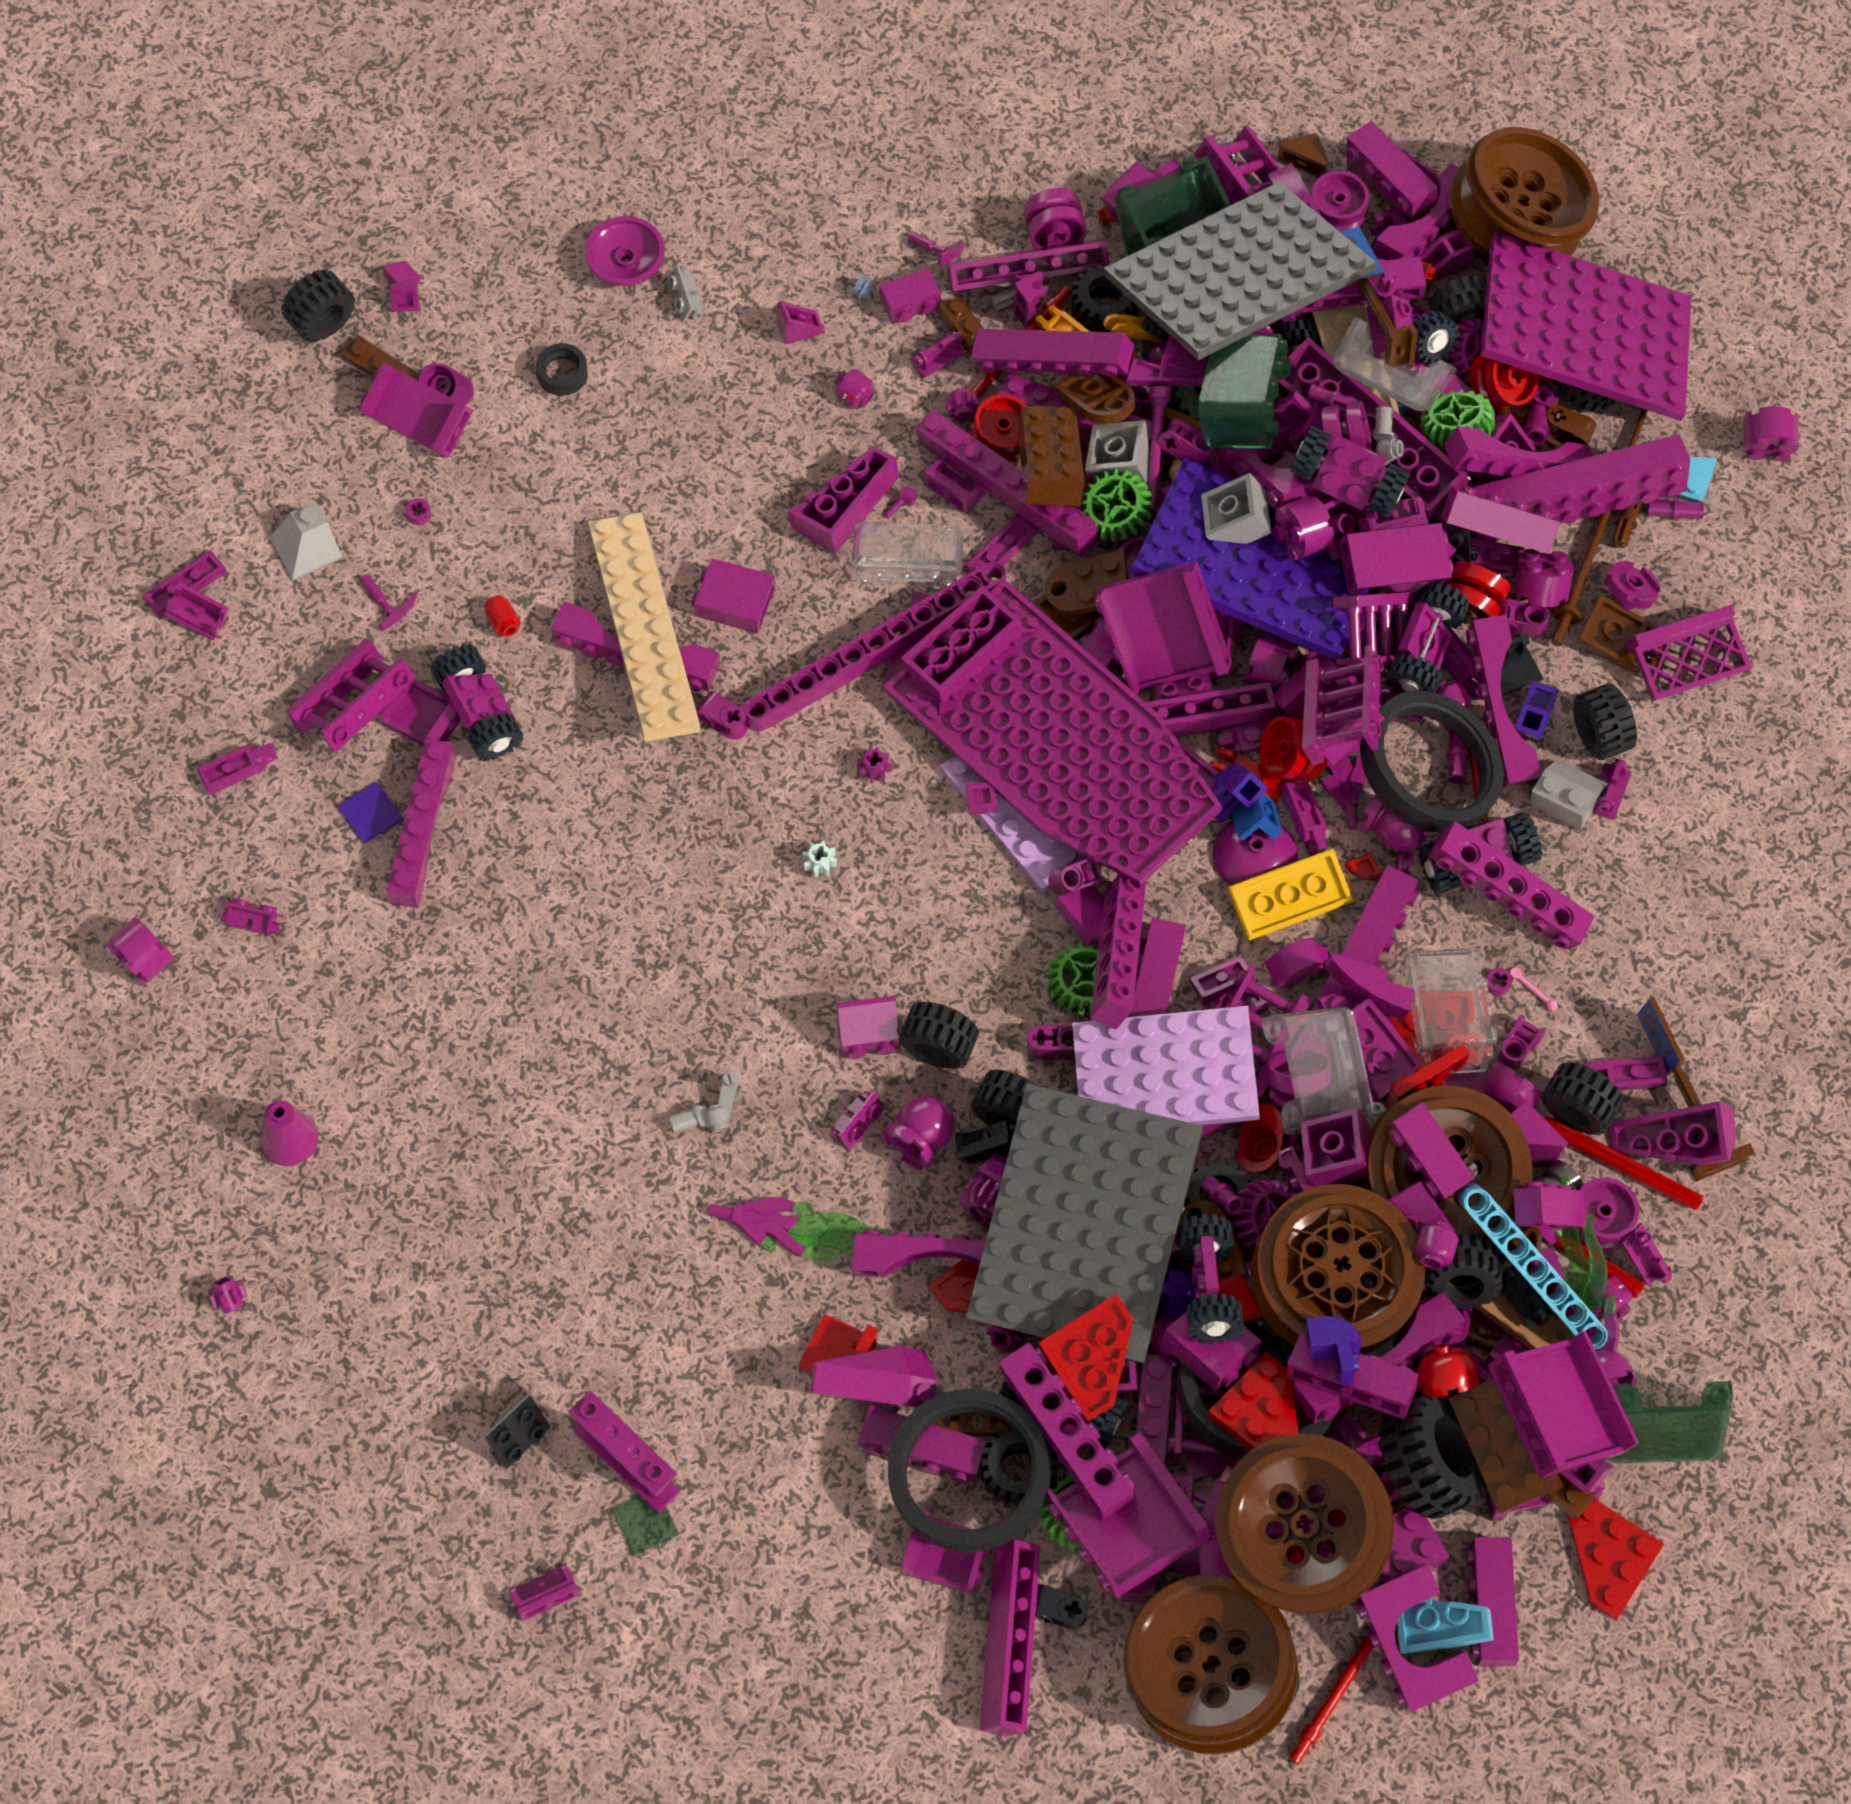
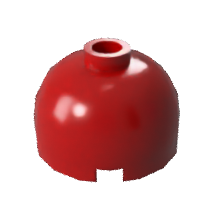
M1449 1343L1433 1346V1352L1426 1354L1418 1366L1417 1383L1424 1397L1449 1396L1448 1391L1458 1389V1393H1461L1480 1384L1479 1371L1472 1356L1460 1348H1451Z

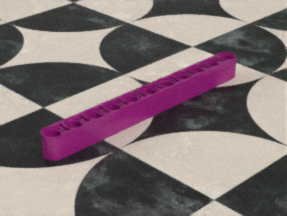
M989 562L752 697L744 706L748 727L754 731H764L886 662L893 655L919 642L972 595L966 592H976L982 586L990 592L1002 580H1006L1005 567L999 562ZM990 578H998L999 580L991 581V580H989V579H990ZM946 604L953 605L952 607H949V608H944V607H942L943 605H946ZM921 618H928L929 620H927V621H920L919 619H921ZM899 631H904V632H906V633H904V634H902V635H897V634H895L896 632H899ZM874 645H881L880 648H872ZM851 658H856V659H858V660L855 661V662H849V661H848V660L851 659ZM827 672H834V674L830 676L824 675ZM805 685L811 686L808 689H801ZM780 699H786V700H787V701L784 702V703H777V702H776V701H778V700H780ZM755 713H763L759 717L752 716Z

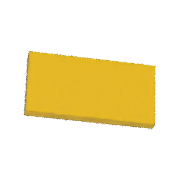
M1333 849L1227 888L1247 941L1354 902Z

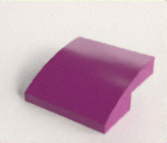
M1242 956L1190 977V983L1205 1010L1225 1008L1236 988L1232 985L1240 970L1245 972L1249 968ZM1246 989L1238 1002L1242 1006H1248V1009L1256 1014L1269 1009L1267 1001Z

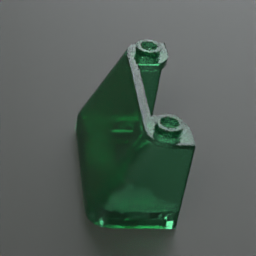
M1196 156L1189 158L1182 163L1183 168L1178 172L1143 187H1132L1131 184H1128L1117 190L1118 195L1114 198L1127 256L1231 206L1208 156L1199 160Z
M1732 1381L1709 1383L1702 1392V1406L1642 1407L1640 1393L1635 1387L1629 1384H1612L1639 1443L1623 1454L1607 1458V1460L1613 1463L1711 1461L1721 1455L1725 1446L1733 1403Z

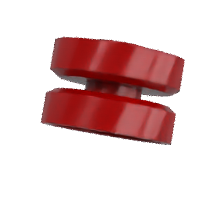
M1481 353L1473 360L1469 370L1470 389L1476 395L1482 394L1484 399H1489L1493 410L1526 404L1534 397L1539 385L1538 374L1480 356Z
M997 394L986 398L978 406L970 435L1009 462L1019 459L1020 451L1017 430L1021 406L1028 405L1021 399L1008 394Z
M1466 561L1455 562L1452 578H1450L1453 583H1447L1452 586L1451 589L1455 590L1457 588L1460 590L1459 594L1464 593L1466 599H1469L1470 605L1465 617L1472 620L1498 616L1501 611L1498 602L1505 601L1511 589V585L1497 573Z
M1283 716L1276 717L1269 722L1263 731L1259 748L1261 765L1266 774L1273 778L1291 779L1300 782H1311L1321 775L1328 759L1324 756V763L1313 765L1302 749L1303 719L1298 720L1297 718Z

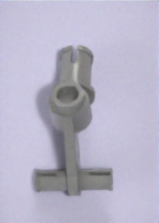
M1377 407L1375 431L1372 432V436L1378 443L1376 445V453L1387 458L1386 466L1397 457L1403 455V443L1401 440H1397L1392 432L1394 409L1391 407Z
M726 1072L724 1074L719 1103L717 1105L706 1108L696 1104L693 1109L670 1115L674 1133L697 1125L711 1128L712 1133L728 1129L736 1089L740 1083L738 1075L734 1072Z

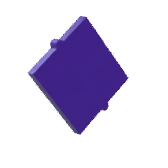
M377 782L361 792L356 791L354 796L337 806L363 843L368 842L381 833L386 834L387 829L404 820Z

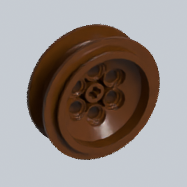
M1445 1085L1429 1087L1417 1091L1391 1105L1370 1128L1371 1144L1367 1164L1368 1178L1360 1180L1361 1188L1370 1190L1388 1200L1416 1183L1407 1177L1409 1165L1406 1157L1408 1155L1402 1146H1396L1390 1138L1388 1132L1391 1130L1388 1124L1414 1106L1424 1102L1447 1138L1455 1137L1460 1142V1149L1457 1153L1465 1165L1468 1161H1471L1477 1166L1478 1170L1474 1177L1475 1179L1469 1183L1478 1184L1507 1216L1513 1222L1516 1221L1513 1189L1525 1188L1524 1183L1532 1182V1159L1527 1140L1517 1121L1493 1098L1474 1089L1462 1086ZM1419 1173V1178L1417 1181L1421 1180L1423 1183L1425 1182V1180ZM1454 1193L1443 1200L1436 1201L1454 1228L1456 1235L1469 1233V1235L1473 1236L1477 1234L1482 1239L1487 1238L1490 1240L1462 1208L1460 1203L1455 1200ZM1474 1193L1469 1197V1206L1478 1204L1481 1198L1480 1193ZM1499 1215L1492 1216L1488 1220V1228H1494L1499 1224Z
M1328 1184L1302 1191L1287 1200L1273 1214L1255 1246L1251 1261L1250 1277L1257 1307L1269 1327L1281 1339L1295 1347L1300 1333L1305 1334L1306 1319L1333 1316L1348 1321L1357 1329L1361 1337L1360 1354L1371 1353L1386 1344L1398 1333L1410 1318L1420 1300L1424 1287L1425 1266L1419 1262L1420 1259L1415 1254L1418 1236L1410 1222L1398 1208L1370 1190L1352 1185ZM1340 1233L1345 1238V1243H1336L1332 1239L1331 1234ZM1313 1247L1317 1249L1320 1257L1311 1258L1307 1254L1306 1248ZM1359 1248H1367L1371 1252L1372 1258H1363L1359 1253ZM1338 1263L1344 1266L1342 1272H1338L1335 1269ZM1307 1278H1317L1321 1283V1288L1311 1287L1308 1284ZM1360 1278H1369L1373 1282L1374 1288L1367 1289L1363 1287ZM1334 1293H1344L1348 1298V1303H1339L1335 1299Z
M1292 1434L1274 1438L1259 1445L1236 1464L1220 1492L1216 1510V1533L1220 1551L1229 1570L1249 1592L1273 1607L1299 1614H1317L1346 1606L1363 1595L1375 1583L1390 1556L1394 1538V1517L1391 1502L1384 1485L1373 1468L1362 1456L1345 1444L1331 1438L1313 1434ZM1315 1487H1321L1325 1491L1323 1501L1317 1504L1310 1502L1308 1498L1310 1490ZM1283 1493H1290L1294 1497L1293 1505L1288 1509L1279 1508L1277 1503L1279 1496ZM1336 1511H1341L1346 1516L1345 1524L1339 1528H1334L1329 1523L1330 1515ZM1305 1517L1310 1522H1314V1527H1310L1311 1532L1305 1533L1302 1528H1298V1524H1302V1519ZM1273 1523H1280L1283 1526V1534L1278 1539H1270L1267 1535V1529ZM1325 1541L1335 1544V1553L1330 1558H1323L1319 1554V1547ZM1294 1547H1300L1304 1550V1558L1297 1564H1292L1288 1560V1552Z

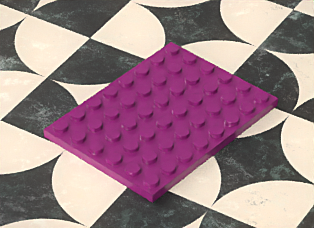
M1495 231L1490 242L1480 356L1681 421L1686 415L1691 296Z

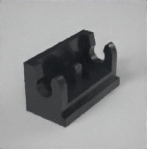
M1003 1117L999 1123L972 1132L956 1133L957 1159L971 1165L989 1160L996 1152L1000 1155L1009 1153L1016 1123L1008 1117Z

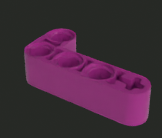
M1039 1025L1033 1027L1029 1031L1027 1038V1051L1030 1056L1039 1060H1075L1074 1046L1068 1047L1062 1043L1065 1040L1074 1041L1073 1025ZM1053 1039H1057L1056 1046H1053ZM1037 1040H1043L1044 1045H1038Z

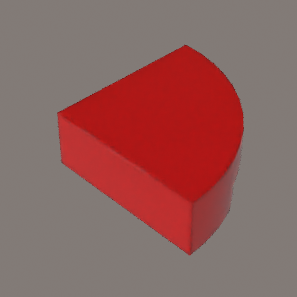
M1371 852L1345 862L1347 870L1357 878L1375 881L1380 880L1383 875Z

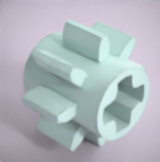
M825 841L815 845L811 842L809 852H802V859L806 861L804 863V871L811 869L814 872V878H817L818 874L823 873L826 876H830L829 868L837 867V859L833 858L835 856V848L829 849L825 845Z

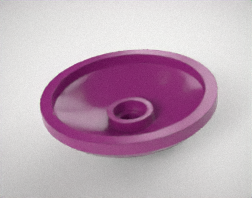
M620 216L602 222L590 233L585 245V257L590 270L602 281L617 286H632L645 282L658 272L664 261L665 244L662 235L651 223L637 217ZM623 259L631 260L629 262H622Z
M1232 820L1221 829L1214 842L1213 861L1216 870L1226 883L1233 886L1298 861V849L1293 836L1280 823L1282 833L1275 839L1271 838L1260 828H1257L1242 841L1237 836L1234 820ZM1259 844L1262 848L1255 849L1252 845Z

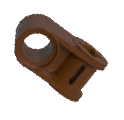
M1553 405L1546 413L1550 437L1563 444L1570 442L1589 445L1597 426L1592 418L1576 413L1561 405Z

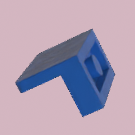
M1265 793L1250 809L1240 802L1231 812L1237 836L1242 841L1257 828L1263 830L1273 839L1282 833L1274 800Z

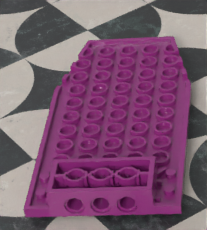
M1005 579L990 592L982 586L901 657L903 669L883 686L884 692L985 783L991 784L995 788V792L1039 832L1104 867L1121 874L1123 877L1130 878L1131 881L1138 885L1143 884L1222 811V805L1203 777H1200L1190 758L1181 749L1180 743L1171 734L1163 718Z

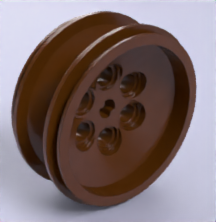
M1507 127L1485 135L1473 146L1467 161L1459 167L1451 181L1449 202L1453 219L1462 235L1476 250L1489 258L1491 237L1495 231L1572 256L1578 247L1580 239L1588 234L1596 222L1599 194L1590 170L1568 146L1556 138L1534 129Z
M1195 1575L1167 1585L1142 1606L1133 1620L1126 1638L1124 1670L1129 1690L1144 1720L1159 1736L1181 1749L1199 1754L1218 1755L1250 1747L1265 1738L1277 1727L1293 1701L1298 1682V1659L1289 1626L1278 1608L1253 1595L1234 1577L1225 1575ZM1205 1633H1216L1217 1637L1212 1643L1208 1644L1201 1641ZM1235 1644L1246 1646L1245 1651L1240 1655L1230 1653L1231 1647ZM1186 1650L1192 1653L1191 1658L1187 1662L1182 1663L1176 1660L1178 1653ZM1212 1663L1220 1665L1216 1667V1673L1205 1672V1670L1210 1669V1664ZM1241 1674L1250 1677L1249 1682L1245 1686L1235 1685L1234 1679ZM1186 1681L1196 1684L1195 1689L1190 1693L1180 1691L1181 1685ZM1215 1693H1221L1225 1696L1224 1701L1219 1705L1209 1703V1698Z

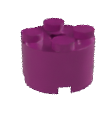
M1779 406L1759 408V413L1753 415L1752 410L1747 412L1743 417V449L1747 453V459L1761 460L1763 456H1774L1775 461L1785 462L1790 460L1791 454L1799 449V415L1796 412L1795 415H1792L1789 408Z
M1304 497L1276 509L1275 526L1272 527V534L1277 542L1282 541L1286 546V552L1291 561L1322 551L1333 544V527L1328 528L1326 519L1330 518L1329 513L1317 497Z
M1535 549L1524 550L1523 556L1518 560L1514 584L1515 596L1521 600L1522 595L1528 598L1529 604L1541 607L1559 606L1561 600H1564L1566 603L1569 599L1574 571L1573 564L1567 560L1568 555L1561 551H1553L1548 554Z
M1262 630L1250 658V669L1245 674L1244 682L1251 685L1270 682L1272 692L1275 693L1287 681L1289 670L1286 669V666L1292 667L1298 645Z
M136 916L105 944L143 985L150 982L175 959Z

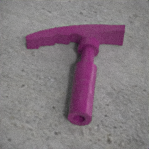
M914 231L908 235V241L930 252H937V263L940 265L958 257L964 250L965 242L963 241L957 247L948 249L945 246H938L936 242Z
M365 575L360 579L361 584L376 603L384 608L387 618L379 623L382 632L401 620L413 606L418 596L416 591L413 592L406 601V604L402 605L401 609L396 610L393 605L388 604L386 596L369 575Z

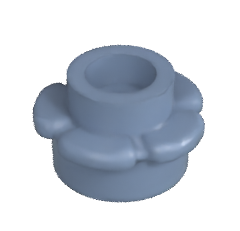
M861 275L851 292V294L857 297V300H860L861 297L864 299L868 297L874 286L870 283L871 277L868 279Z

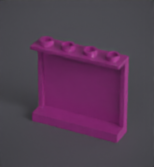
M1197 561L1101 587L1095 599L1096 607L1099 614H1103L1106 623L1104 627L1108 639H1112L1115 646L1113 650L1117 664H1121L1124 671L1122 675L1123 683L1136 695H1138L1141 689L1216 670L1218 676L1229 673L1232 661L1213 606L1209 600Z
M1586 1330L1572 1339L1515 1354L1514 1350L1505 1352L1487 1365L1540 1479L1621 1455L1639 1443Z
M1141 1433L1130 1438L1132 1448L1117 1456L1118 1463L1115 1465L1121 1474L1127 1473L1134 1483V1500L1102 1521L1077 1483L1072 1484L1056 1495L1053 1494L1051 1489L1046 1491L1049 1503L1046 1504L1048 1511L1054 1520L1061 1519L1065 1525L1062 1528L1070 1543H1078L1082 1549L1079 1551V1554L1088 1568L1092 1565L1098 1572L1095 1575L1098 1583L1105 1592L1110 1589L1115 1598L1123 1595L1211 1539L1208 1525ZM1100 1474L1096 1476L1095 1481L1099 1485H1108L1112 1479L1106 1474Z

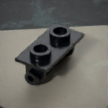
M1514 1266L1509 1267L1503 1272V1285L1499 1291L1530 1330L1554 1314Z
M1262 1317L1258 1318L1253 1323L1255 1329L1251 1331L1261 1340L1258 1353L1263 1356L1267 1352L1287 1368L1294 1349L1281 1339Z

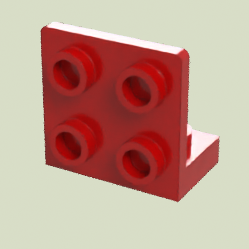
M824 1315L799 1362V1368L812 1374L814 1362L874 1351L879 1341V1329L867 1325L863 1332L829 1315Z

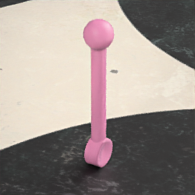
M1514 967L1510 970L1512 978L1518 979L1541 999L1549 1011L1557 1009V1002L1549 1000L1521 975L1522 972L1519 968Z

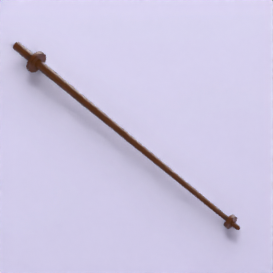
M1641 410L1627 447L1636 445L1648 410ZM1611 511L1602 513L1598 519L1571 588L1568 601L1565 604L1555 606L1553 615L1559 622L1551 640L1554 646H1561L1569 624H1577L1581 619V612L1576 608Z

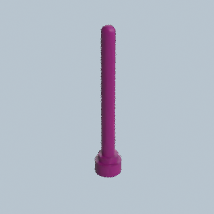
M1164 386L1149 388L1148 400L1153 407L1147 491H1150L1153 496L1150 501L1154 507L1148 511L1151 516L1157 512L1161 459L1159 437L1163 432L1164 408L1167 407V403L1170 402L1171 389Z

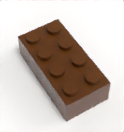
M1021 406L1017 432L1025 504L1080 507L1085 481L1076 408Z
M1494 1379L1449 1398L1499 1514L1564 1488L1558 1474L1539 1478Z

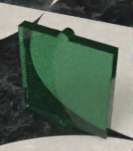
M632 1495L631 1500L611 1508L633 1556L652 1547L657 1549L659 1544L680 1535L667 1507L658 1514L640 1495Z

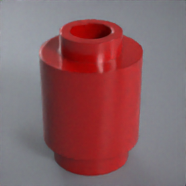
M502 595L489 598L484 604V613L496 635L501 637L514 635L518 631L521 621L510 601Z

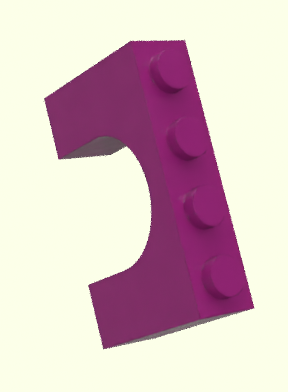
M1277 413L1221 436L1220 456L1222 461L1234 469L1239 477L1251 473L1266 490L1267 501L1275 509L1308 496L1309 498L1312 496L1317 497L1319 500L1330 496L1312 487L1322 466L1320 465L1321 461H1319L1310 481L1290 472L1291 468H1274L1263 463V461L1291 448L1288 440L1292 427Z
M1318 653L1312 658H1317L1323 669L1332 670L1344 667V665H1336L1335 660ZM1306 664L1273 694L1275 701L1290 717L1297 718L1298 720L1304 717ZM1354 676L1331 681L1330 685H1327V692L1360 683L1356 681ZM1363 695L1338 701L1332 712L1363 705ZM1379 713L1380 724L1385 718ZM1362 717L1330 724L1325 729V735L1362 727ZM1362 739L1329 746L1324 751V756L1335 765Z
M1425 1563L1415 1565L1373 1584L1363 1595L1357 1598L1358 1601L1354 1602L1360 1619H1366L1370 1630L1366 1633L1374 1649L1379 1648L1383 1659L1379 1661L1381 1669L1386 1678H1392L1396 1687L1392 1690L1396 1703L1399 1707L1404 1706L1410 1712L1479 1682L1468 1654L1463 1650L1455 1651L1428 1664L1415 1665L1406 1661L1396 1647L1394 1631L1400 1616L1408 1608L1441 1594L1429 1565Z

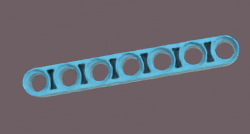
M1468 1183L1464 1185L1458 1192V1202L1574 1336L1590 1327H1596V1334L1590 1340L1594 1349L1602 1347L1608 1338L1607 1330L1493 1198L1478 1184ZM1474 1193H1480L1481 1198L1478 1204L1469 1206V1197ZM1499 1215V1224L1494 1228H1488V1220L1492 1216ZM1512 1238H1519L1518 1247L1514 1250H1507L1508 1242ZM1538 1260V1268L1534 1272H1527L1526 1268L1529 1262ZM1557 1282L1558 1288L1556 1292L1550 1295L1546 1294L1547 1286ZM1576 1304V1313L1567 1317L1565 1315L1566 1309L1570 1305Z

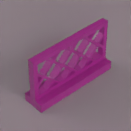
M1732 604L1637 634L1625 642L1628 653L1633 652L1652 702L1752 669L1732 619L1736 615ZM1726 626L1730 635L1728 644L1715 638L1719 628ZM1698 635L1708 641L1704 651L1691 645L1694 636ZM1674 643L1684 648L1680 659L1667 653L1670 644ZM1712 643L1725 649L1721 661L1708 654ZM1650 651L1660 656L1655 667L1646 663L1643 655L1644 652ZM1688 651L1701 657L1697 668L1684 662ZM1729 652L1738 656L1741 667L1734 668L1725 663ZM1664 659L1677 665L1673 676L1660 670ZM1705 660L1718 666L1715 675L1710 676L1701 671ZM1681 668L1694 674L1691 683L1686 684L1677 679ZM1657 676L1670 682L1666 691L1658 693L1654 683Z

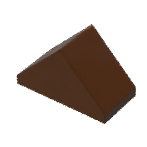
M1317 133L1284 140L1279 145L1278 160L1287 164L1292 163L1294 167L1318 178L1327 173L1329 162Z

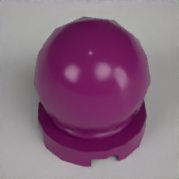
M1376 795L1364 811L1369 814L1365 823L1360 820L1356 827L1366 835L1371 830L1375 831L1377 840L1386 848L1395 852H1409L1418 848L1429 834V831L1414 827L1397 817Z
M930 1095L914 1097L902 1106L897 1116V1123H889L880 1133L881 1140L887 1149L892 1145L896 1150L904 1154L900 1159L912 1168L921 1171L925 1167L927 1170L935 1160L933 1152L939 1151L945 1146L954 1133V1115L951 1108L938 1097Z

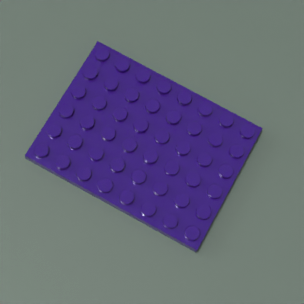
M1185 457L1137 556L1131 573L1136 576H1143L1197 561L1213 609L1332 660L1340 659L1349 638L1348 613H1345V608H1334L1333 597L1348 596L1341 557L1331 560L1328 548L1304 558L1291 561L1287 555L1286 546L1282 541L1277 542L1273 537L1272 527L1275 526L1276 509L1271 507L1269 503L1270 534L1248 544L1209 540L1205 532L1201 495L1233 481L1235 478ZM1369 588L1357 595H1367Z

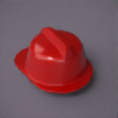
M1269 1104L1258 1105L1260 1120L1242 1122L1237 1158L1240 1165L1246 1171L1253 1173L1269 1172L1271 1168L1278 1165L1276 1153L1285 1149L1283 1143L1284 1119L1280 1111Z

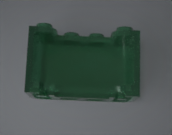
M1251 333L1209 355L1198 409L1206 447L1271 448L1273 437H1277L1278 421L1273 420V398L1278 396L1279 391L1277 379L1285 380L1286 375L1291 373V359L1286 357L1287 340L1283 339L1281 334Z

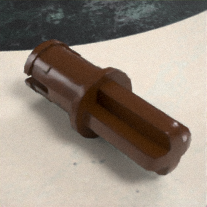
M1642 503L1623 509L1620 516L1616 518L1615 523L1617 526L1612 538L1613 546L1616 548H1625L1627 546L1632 530L1637 527L1636 519Z

